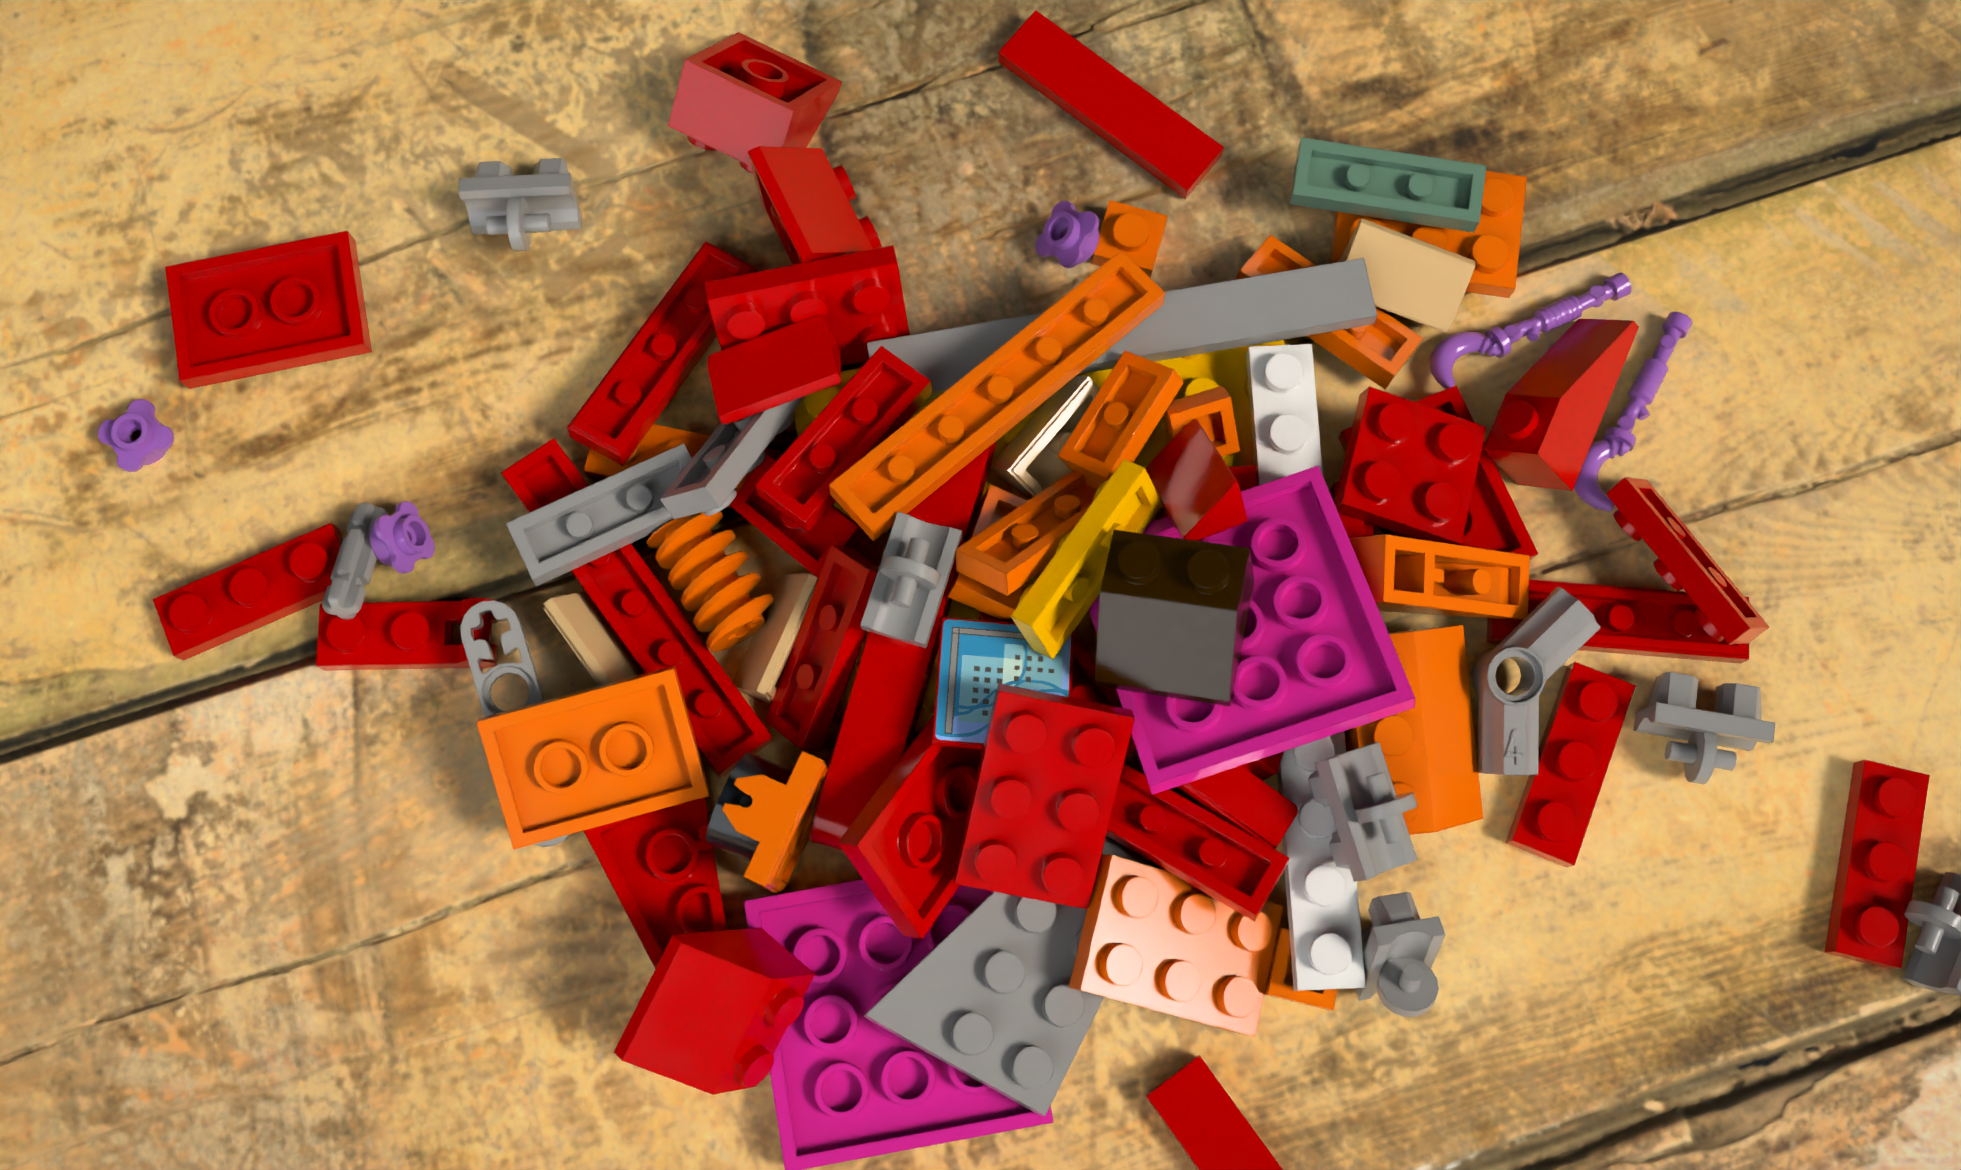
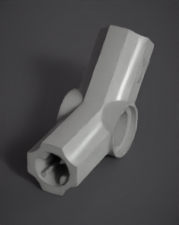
M1561 587L1555 588L1497 646L1481 653L1473 663L1471 676L1473 686L1478 692V773L1538 775L1539 695L1545 687L1546 680L1601 628L1596 622L1594 615L1579 599L1573 597ZM1506 658L1514 660L1519 666L1521 673L1520 683L1510 693H1505L1499 688L1495 677L1497 667Z

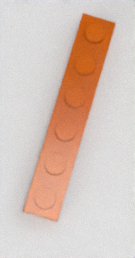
M1121 250L830 483V495L874 541L893 526L897 512L909 513L1163 305L1165 292Z

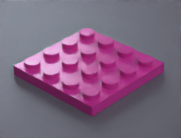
M1319 466L1241 491L1248 521L1199 540L1202 542L1250 548L1254 587L1231 706L1116 689L1122 708L1133 711L1135 720L1131 735L1152 795L1415 708L1414 693ZM1169 516L1150 522L1142 533L1182 539ZM1100 594L1089 608L1096 633L1098 631Z
M863 879L744 901L748 928L761 927L815 973L803 997V1009L798 1018L787 1027L773 1054L774 1064L770 1070L785 1170H803L1054 1123L1051 1105L1046 1115L1040 1116L863 1017L873 1005L882 999L993 891L960 885L923 939L903 936Z

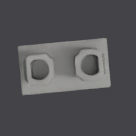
M562 158L540 159L534 165L533 175L514 176L511 167L501 161L480 162L473 178H460L458 193L467 208L472 234H508L510 245L515 252L528 251L530 249L531 233L581 229V209L571 173L568 172L566 162Z
M897 512L860 624L861 629L927 648L956 557V549L959 547L962 538V530L927 523L908 514Z
M1665 672L1655 679L1649 706L1635 713L1634 731L1687 740V743L1668 741L1665 748V758L1667 760L1684 762V773L1688 782L1705 785L1712 776L1714 768L1730 771L1735 768L1736 753L1717 749V746L1751 751L1757 742L1768 744L1774 742L1775 722L1761 720L1762 710L1759 687L1738 683H1724L1717 686L1714 712L1696 709L1698 678L1692 675Z
M1379 742L1367 744L1315 762L1317 771L1310 774L1308 781L1315 801L1321 803L1324 807H1330L1337 832L1332 834L1329 846L1337 867L1350 869L1353 881L1356 882L1371 879L1387 870L1418 860L1403 817V812L1416 808L1418 805L1413 792L1396 795Z
M1945 872L1932 903L1912 900L1907 905L1904 913L1905 917L1921 927L1902 978L1915 987L1961 996V875Z
M1410 892L1375 897L1371 900L1368 909L1373 925L1361 931L1366 988H1355L1358 1000L1371 999L1377 992L1383 1005L1395 1014L1403 1017H1417L1425 1014L1434 1005L1439 991L1437 977L1431 968L1446 935L1440 918L1437 916L1420 919Z

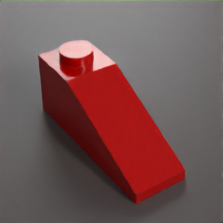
M1579 318L1505 394L1483 450L1518 485L1573 491L1639 329L1635 321Z

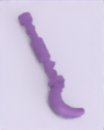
M1617 273L1606 278L1604 285L1592 286L1589 292L1578 297L1569 295L1536 310L1534 317L1514 325H1507L1504 331L1500 327L1494 326L1487 330L1485 334L1467 331L1451 334L1441 340L1431 353V373L1435 380L1445 389L1453 387L1455 380L1452 369L1459 357L1471 352H1480V354L1487 352L1489 356L1495 355L1498 358H1502L1510 353L1512 343L1526 335L1528 340L1536 341L1540 331L1547 333L1581 317L1582 311L1590 307H1600L1605 300L1611 299L1616 301L1631 293L1629 279L1624 273Z
M1669 313L1662 326L1665 333L1652 358L1644 361L1636 380L1628 392L1630 401L1623 409L1617 426L1607 428L1603 440L1591 444L1574 489L1585 503L1595 509L1608 512L1614 509L1615 505L1599 486V470L1607 459H1613L1615 455L1621 457L1628 451L1633 450L1636 437L1631 432L1634 428L1635 420L1637 417L1639 420H1644L1650 416L1645 405L1652 403L1668 372L1666 363L1674 351L1679 338H1684L1692 325L1691 318L1683 313Z

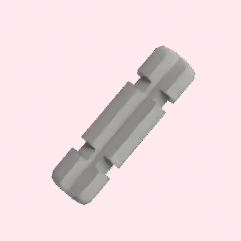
M364 502L357 505L356 510L352 512L347 526L348 535L343 538L331 574L332 584L327 587L322 602L324 611L328 614L337 615L341 619L349 620L353 619L356 613L361 610L366 595L364 587L365 584L370 582L377 560L370 544V530L378 516L388 515L384 508L375 507L371 503Z

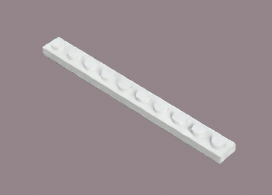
M1312 344L1249 347L1246 353L1253 459L1254 465H1256L1258 486L1315 466H1319L1323 475ZM1344 731L1284 751L1277 773L1279 793L1293 802L1298 808L1297 816L1282 838L1283 854L1289 857L1288 865L1285 868L1294 991L1366 988L1357 881H1353L1350 869L1340 868L1335 864L1329 843L1332 839V834L1337 832V828L1330 807H1324L1321 803L1315 801L1308 781L1310 774L1317 771L1315 762L1346 752Z

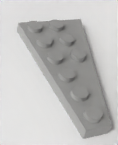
M1137 754L1126 765L1145 775L1139 755ZM1106 836L1102 854L1118 856L1165 870ZM993 891L945 939L917 963L902 980L873 1005L863 1017L1034 1113L1045 1116L1104 999L1101 996L1069 988L1087 909Z

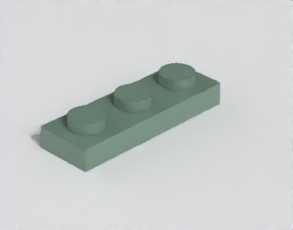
M1301 137L1297 149L1290 204L1474 233L1480 223L1487 165Z

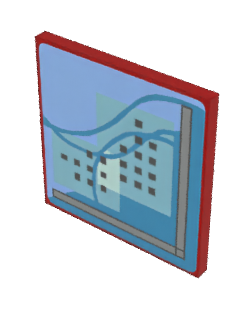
M942 617L932 745L983 749L998 683L1071 698L1074 631L1052 660L1032 650L1015 623Z

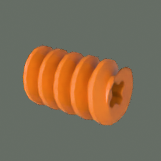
M721 511L710 516H705L702 512L673 519L655 531L646 541L649 547L658 549L655 558L661 568L671 570L668 580L672 587L676 590L684 591L681 602L685 609L697 612L693 622L698 631L710 633L706 645L711 652H719L731 648L754 635L766 622L762 613L774 601L770 593L751 598L749 592L761 580L758 572L738 576L736 571L749 559L745 551H738L729 555L725 554L724 550L736 538L732 530H725L713 534L711 531L723 518Z

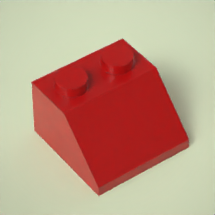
M738 32L685 59L668 127L687 135L688 141L696 147L710 151L718 150L740 161V166L753 174L747 152L758 146L807 148L838 95L842 81Z
M758 146L747 151L762 205L792 265L882 247L869 217L865 216L858 219L850 204V201L856 199V195L842 165L832 168L822 148Z
M761 927L672 935L614 1053L624 1062L712 1095L756 1087L772 1069L774 1064L773 1054L787 1027L800 1015L804 1006L803 997L815 973Z

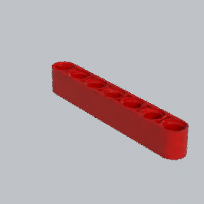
M996 442L907 514L927 523L962 530L959 547L966 543L979 509ZM956 557L927 648L873 632L868 633L811 830V842L842 850L838 844L839 840L911 746L940 644L942 617H948L952 599L947 596L957 571Z

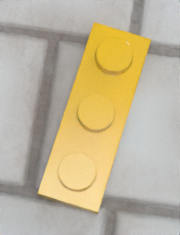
M1123 459L1110 479L1099 486L1092 504L1074 529L1061 539L1055 555L1035 583L1029 585L1022 593L1018 606L1012 613L1011 618L1032 650L1052 660L1100 594L1113 531L1143 533L1163 505L1145 467Z

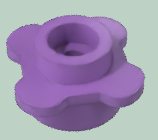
M1069 201L1059 202L1052 209L1051 217L1047 220L1043 233L1036 239V252L1044 258L1051 255L1058 258L1060 265L1065 268H1073L1085 262L1092 256L1098 245L1099 219L1097 215L1091 211L1080 213L1075 210V206Z
M145 399L132 401L127 412L115 420L104 421L98 430L99 440L113 448L118 455L117 465L127 472H136L143 465L157 462L165 455L174 442L173 431L157 420L154 416L155 406ZM139 430L141 432L140 437L137 440H132V433Z
M409 501L398 503L395 512L391 515L384 514L378 516L371 527L370 544L374 554L383 564L393 567L399 573L405 574L413 571L414 563L420 558H431L434 554L435 545L430 536L429 528L424 520L419 517L416 506Z

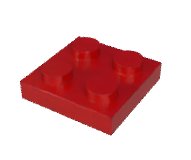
M1369 386L1359 395L1334 501L1337 511L1416 539L1461 545L1487 427Z

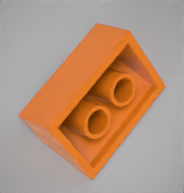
M1463 625L1388 632L1414 693L1415 708L1344 731L1346 752L1367 744L1380 743L1396 795L1413 792L1418 805L1416 808L1403 812L1409 835L1438 832L1483 819Z

